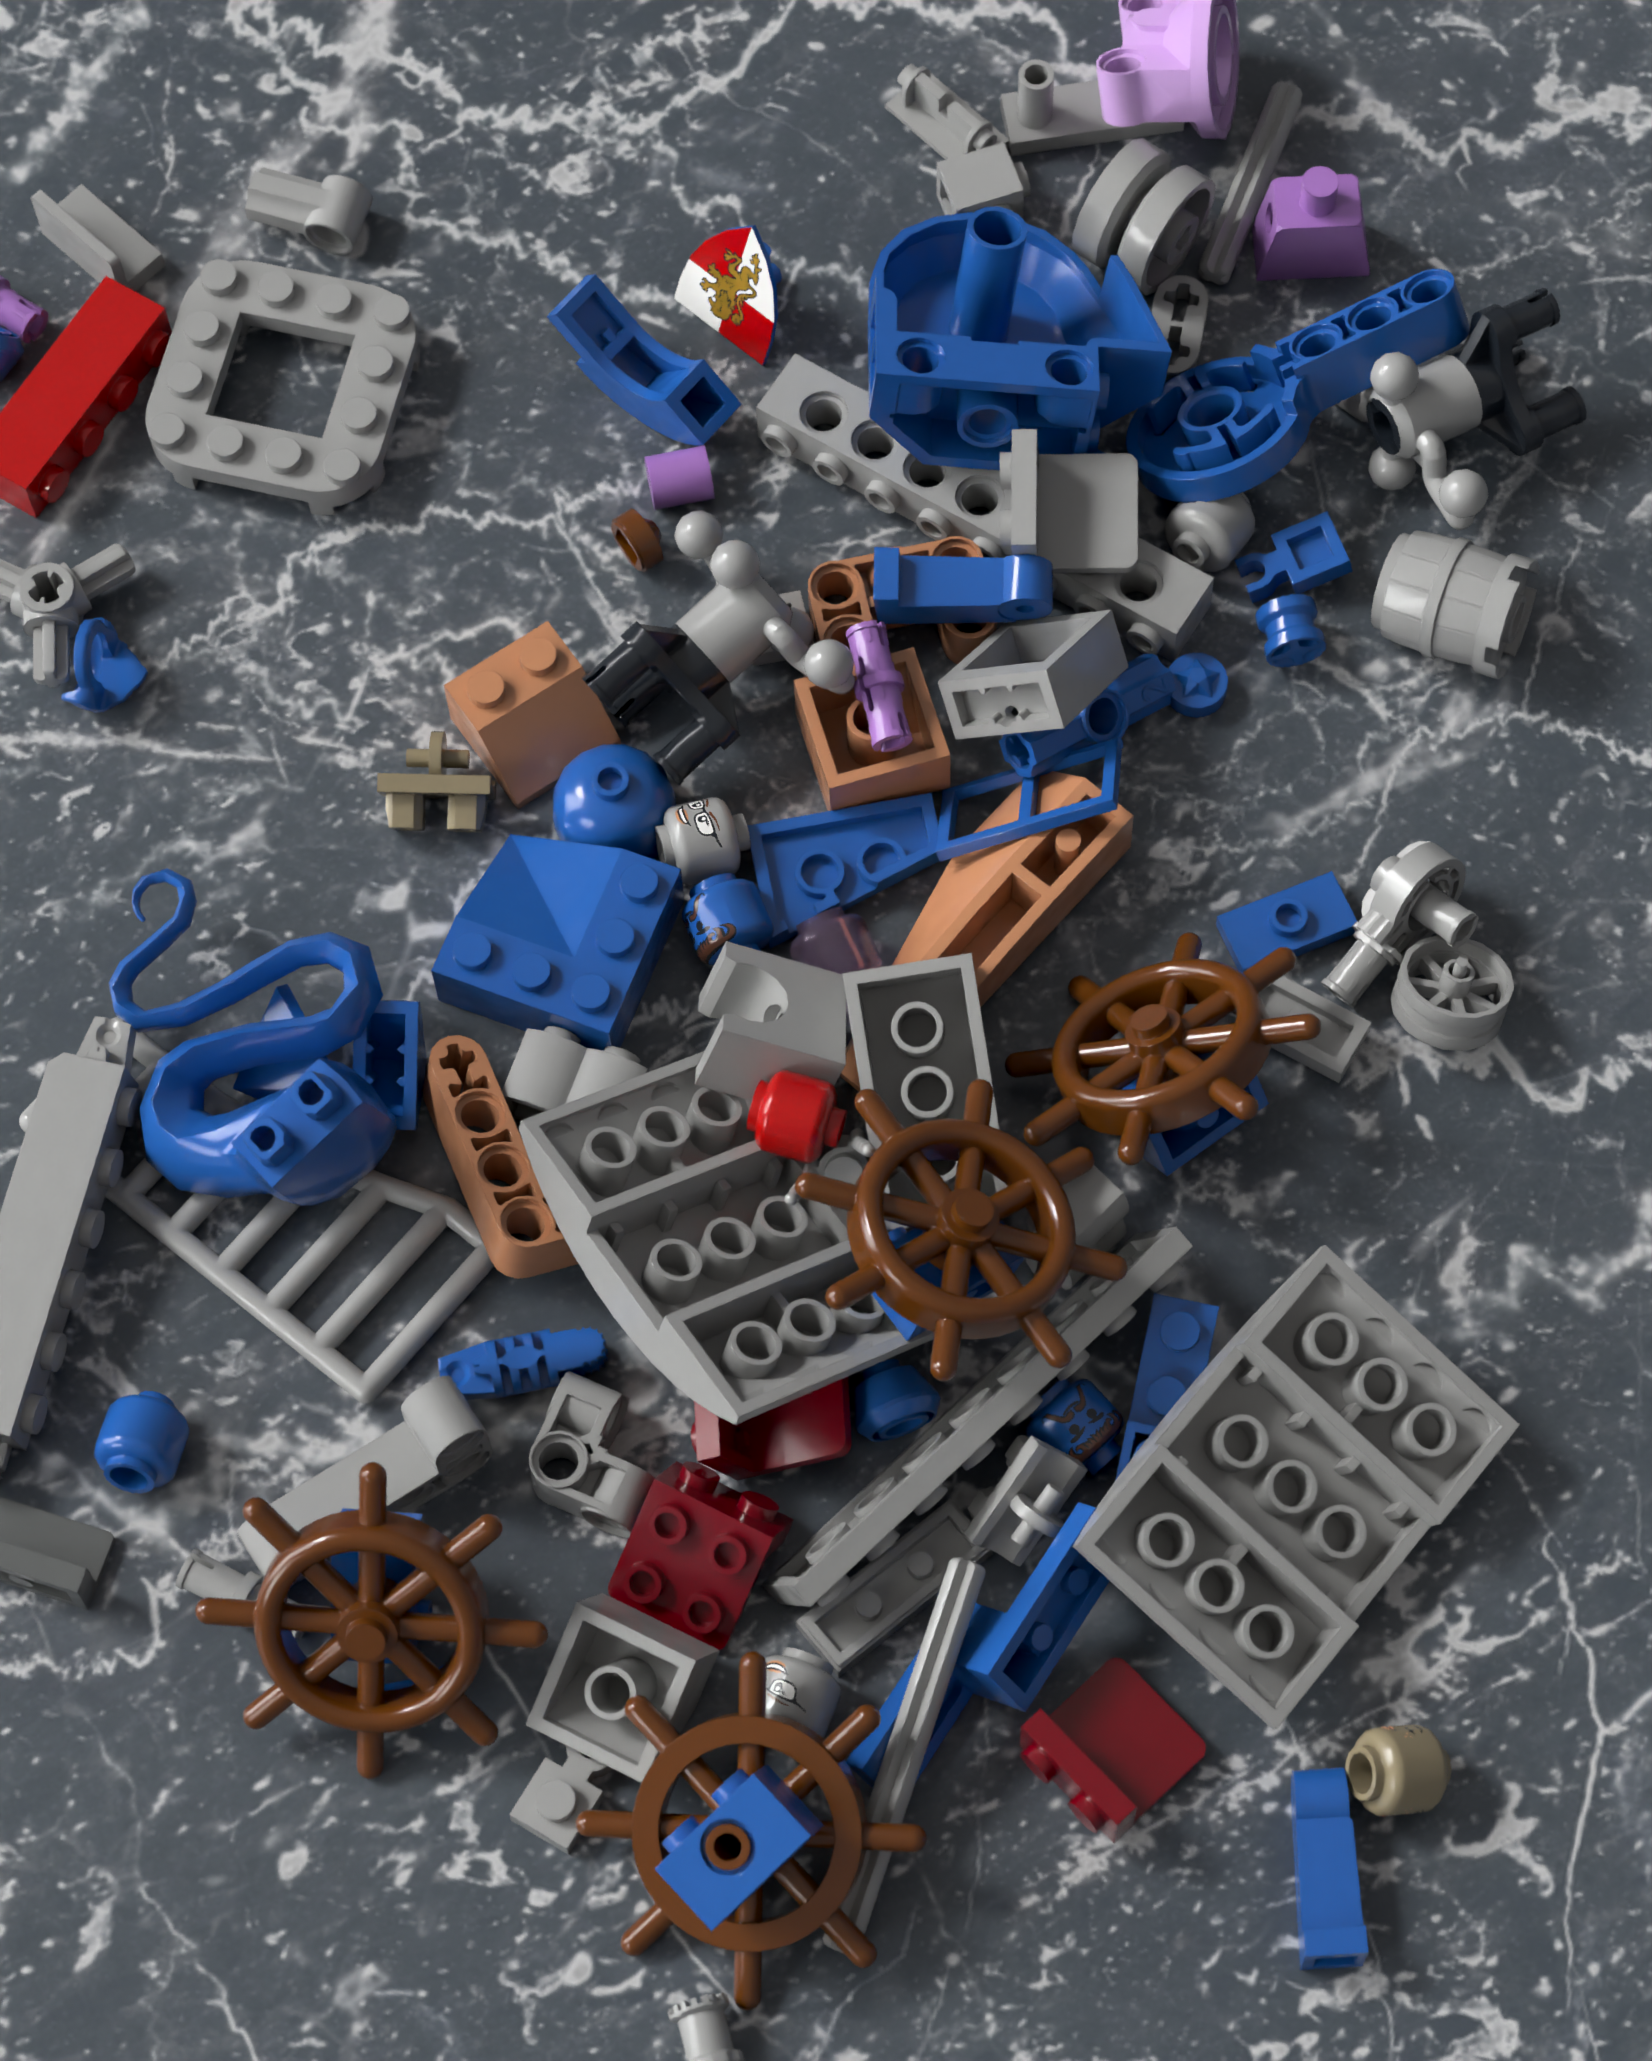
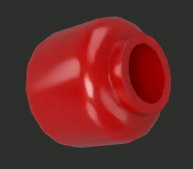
M781 1070L769 1082L759 1081L751 1102L746 1129L755 1132L756 1144L760 1150L802 1163H813L821 1156L825 1145L834 1148L838 1147L846 1122L847 1110L836 1108L837 1092L830 1082L789 1070Z

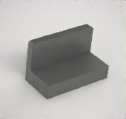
M0 1497V1582L89 1610L115 1545L113 1534L100 1528Z

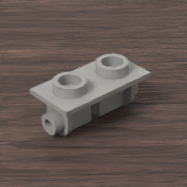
M909 64L899 74L897 81L902 85V91L885 104V108L945 160L1002 142L1005 143V146L1009 144V139L998 131L991 122L978 114L936 78L925 66L917 68L914 64Z

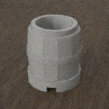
M1419 530L1414 531L1411 535L1407 533L1400 534L1386 557L1378 579L1371 610V624L1374 628L1380 629L1381 635L1384 638L1417 650L1424 657L1431 659L1439 657L1457 663L1472 665L1474 672L1500 679L1508 669L1499 667L1497 664L1503 653L1515 657L1530 619L1537 589L1527 587L1525 584L1527 571L1539 575L1538 561L1515 553L1506 557L1495 551L1477 546L1472 540L1463 537L1455 539Z

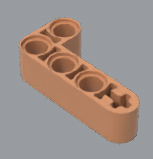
M461 1035L447 1036L439 1040L432 1047L422 1089L423 1098L491 1262L505 1276L516 1279L529 1278L577 1265L578 1262L562 1235L541 1191L523 1140L485 1051L473 1039ZM464 1084L463 1091L460 1094L461 1086ZM467 1126L480 1127L487 1132H474L468 1129ZM488 1180H502L510 1186L500 1187L492 1184ZM521 1233L529 1236L534 1241L524 1242L517 1240L511 1234Z

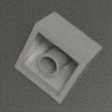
M604 1593L581 1600L574 1607L526 1725L642 1783L648 1769L660 1753L627 1718L625 1714L627 1700L636 1695L646 1697L680 1733L695 1711L720 1650Z

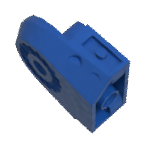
M997 206L984 207L975 212L930 218L903 229L881 250L868 287L869 417L922 464L1000 470V452H1012V429H1037L1039 455L1096 453L1100 428L1162 396L1172 350L1133 277L1118 255H1110L1101 288L1089 268L1070 248L1047 231L1026 224L1019 214L1010 209Z

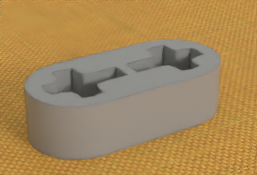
M1175 275L1165 279L1158 286L1154 297L1152 315L1167 343L1169 344V341L1180 343L1179 357L1175 365H1169L1165 382L1184 371L1198 366L1207 319L1208 292L1201 282L1187 275ZM1177 299L1188 300L1183 322L1173 321V311Z

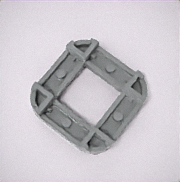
M215 259L209 261L203 266L200 276L185 293L147 404L146 427L157 459L173 474L175 482L187 488L196 490L198 481L204 480L308 502L311 514L335 515L334 507L350 503L369 490L375 493L386 474L383 461L411 372H418L420 365L418 340L409 305L403 297L371 284L250 260L229 262L224 259ZM250 326L352 346L322 438L213 416L239 335L246 337Z

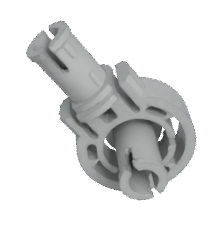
M1418 841L1407 845L1397 856L1385 859L1374 872L1370 883L1371 888L1362 901V918L1352 926L1356 931L1353 936L1357 941L1331 973L1321 981V984L1347 1006L1354 1008L1357 1000L1387 964L1391 967L1395 964L1401 965L1406 950L1419 940L1429 938L1436 933L1446 940L1452 948H1458L1463 945L1475 931L1479 919L1473 911L1467 910L1457 903L1465 883L1466 870L1464 864L1436 843L1429 841Z

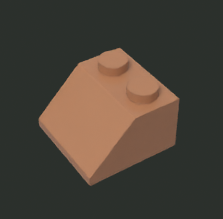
M548 621L444 685L451 720L517 809H520L555 787L563 768L581 752L600 745L621 744V740L600 699L582 680V677L586 674L582 665Z

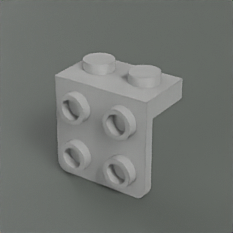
M1012 429V452H1000V490H1011V509L999 511L1000 547H1011L1012 555L1030 554L1046 558L1053 565V574L1127 573L1133 571L1138 565L1137 459L1128 453L1039 455L1037 429Z

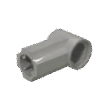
M262 167L259 172H254L248 186L245 211L248 220L304 234L305 238L320 250L331 254L345 255L352 252L371 207L373 196L364 185L346 176H327L321 183Z

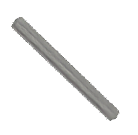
M959 1557L952 1558L949 1561L866 1808L867 1822L902 1824L986 1574L985 1568L980 1564ZM866 1850L859 1878L852 1892L840 1907L864 1934L892 1851ZM824 1933L823 1943L829 1948L843 1953L828 1935Z

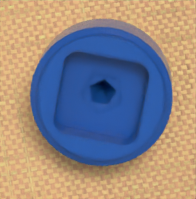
M1188 653L1180 656L1170 665L1169 669L1171 670L1176 691L1171 695L1170 704L1174 710L1188 717L1199 718L1211 715L1222 706L1226 698L1228 676L1224 666L1216 658L1204 653Z

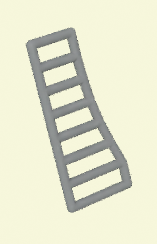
M118 1017L112 1018V1020L122 1021ZM136 1032L133 1058L146 1067L135 1079L139 1084L138 1089L142 1092L143 1100L158 1060L168 1054V1052L143 1032ZM213 1084L205 1090L204 1111L212 1115L229 1113L244 1106ZM36 1099L19 1117V1125L25 1133ZM146 1156L125 1179L120 1176L115 1187H108L105 1195L108 1200L361 1403H371L381 1394L494 1267L470 1210L452 1197L372 1170L352 1187L361 1192L268 1294L240 1273V1271L300 1205L280 1200L274 1196L219 1256L192 1233L225 1197L194 1193L171 1217L145 1196L163 1176L146 1161ZM387 1201L423 1213L419 1220L316 1333L288 1311ZM448 1226L476 1249L371 1366L363 1372L336 1349Z

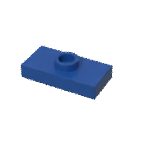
M1330 871L1217 916L1216 927L1237 969L1243 973L1277 948H1290L1297 957L1353 935L1356 931L1352 926L1357 919L1333 872Z

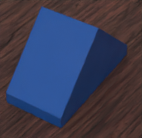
M380 1000L361 1036L353 1040V1070L374 1088L396 1118V1130H417L427 1060L420 1001Z

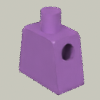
M1315 166L1307 170L1303 176L1278 177L1271 181L1252 225L1256 281L1369 276L1370 267L1366 226L1357 176L1353 174L1336 175L1328 167Z

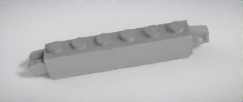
M95 1016L76 1055L63 1052L48 1061L0 1212V1479H3L1 1473L6 1470L12 1448L26 1451L31 1434L37 1435L43 1427L48 1408L47 1397L43 1395L50 1372H57L62 1365L67 1347V1337L63 1334L70 1309L76 1310L79 1307L85 1291L86 1275L82 1272L89 1248L95 1249L102 1237L105 1215L101 1211L107 1188L116 1186L122 1172L123 1151L119 1149L126 1127H133L139 1117L142 1092L138 1089L139 1084L130 1073L136 1031L131 1024L123 1021Z

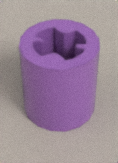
M705 445L644 457L654 510L715 499Z

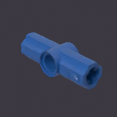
M1142 654L1127 662L1129 667L1065 728L1004 734L1002 739L999 740L1004 760L1011 764L1018 776L1031 778L1062 762L1063 758L1071 751L1117 737L1121 738L1128 726L1171 704V695L1176 691L1171 670L1166 668L1155 654Z

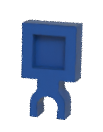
M1328 511L1271 534L1275 551L1268 554L1251 553L1235 560L1241 578L1253 572L1264 573L1261 580L1246 585L1252 604L1269 597L1280 584L1290 581L1295 594H1301L1353 572L1349 557Z

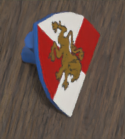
M756 225L733 227L705 240L690 256L681 274L674 299L763 366L767 363L774 342L778 320L776 285L781 282L782 275L780 269L770 262L771 248L762 241Z

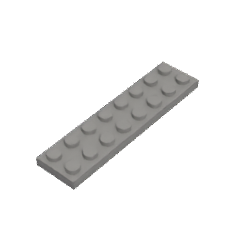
M1176 1226L1134 1234L1114 1253L1123 1257L1127 1262L1128 1271L1123 1279L1120 1281H1109L1089 1276L1047 1316L1071 1348L1072 1359L1066 1367L1054 1368L1050 1366L1026 1335L761 1585L781 1605L811 1607L817 1602L820 1607H823L833 1601L850 1584L851 1579L846 1573L864 1556L869 1561H872L889 1549L900 1536L895 1527L912 1511L919 1516L932 1508L946 1494L948 1489L943 1482L957 1468L962 1466L964 1470H969L982 1461L995 1447V1443L990 1438L1007 1421L1014 1426L1026 1419L1042 1403L1043 1399L1038 1392L1055 1376L1059 1381L1068 1378L1088 1360L1090 1354L1085 1348L1098 1335L1103 1332L1108 1337L1125 1326L1137 1312L1131 1305L1148 1288L1155 1293L1168 1285L1183 1269L1178 1260L1193 1245Z

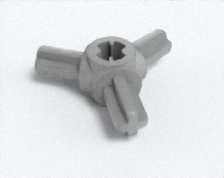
M120 544L109 546L72 569L65 562L61 564L46 562L37 565L32 564L24 570L0 559V599L10 603L11 613L23 619L24 632L33 638V679L37 684L56 688L60 684L68 682L70 679V638L77 634L84 614L92 610L89 600L135 573L136 568L131 556Z

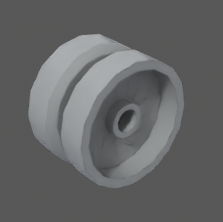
M1143 138L1132 140L1116 154L1091 189L1079 213L1072 234V249L1076 254L1101 269L1108 266L1110 255H1118L1133 277L1140 292L1145 296L1155 293L1158 286L1165 279L1172 277L1196 243L1214 202L1216 185L1212 179L1187 164L1171 170V158L1167 152Z

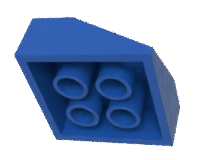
M510 834L456 915L431 972L438 1001L526 1031L527 1028L544 1031L547 1026L560 1027L575 1034L581 1040L580 1045L586 1048L604 1051L607 1046L621 1047L685 900L681 869L623 848Z

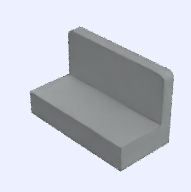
M82 184L58 204L42 190H39L31 197L42 234L97 282L101 283L105 276H108L136 292L165 266L162 253Z

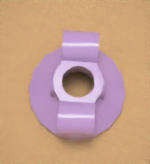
M1118 0L1123 39L1122 47L1105 52L1096 61L1103 120L1110 125L1118 127L1136 126L1147 122H1189L1201 138L1226 139L1233 122L1239 79V27L1236 0Z

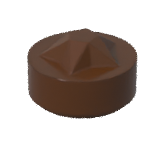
M633 508L612 520L611 530L622 553L635 569L645 572L664 560L660 546L662 535L654 521L643 518Z

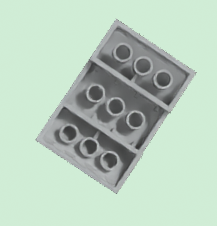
M703 1051L521 1120L519 1131L541 1191L562 1235L592 1287L612 1316L650 1362L676 1387L708 1411L736 1425L933 1340L935 1332L926 1330L911 1340L906 1341L872 1294L844 1310H834L828 1306L825 1299L827 1289L834 1283L859 1270L850 1248L847 1233V1211L803 1198L799 1199L792 1206L785 1203V1196L796 1182V1179L804 1172L805 1163L760 1150L756 1144L755 1132L746 1129L751 1100L695 1085L696 1067L704 1053Z
M1323 1245L1258 1309L1175 1403L1115 1480L1082 1529L1073 1547L1271 1729H1277L1357 1630L1359 1625L1355 1622L1356 1619L1431 1526L1440 1525L1520 1424L1332 1250Z

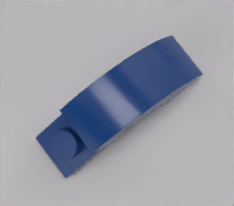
M596 274L585 276L546 316L581 356L575 364L622 409L646 426L668 438L689 445H704L742 405L704 359L691 360L679 356L651 337L635 321Z

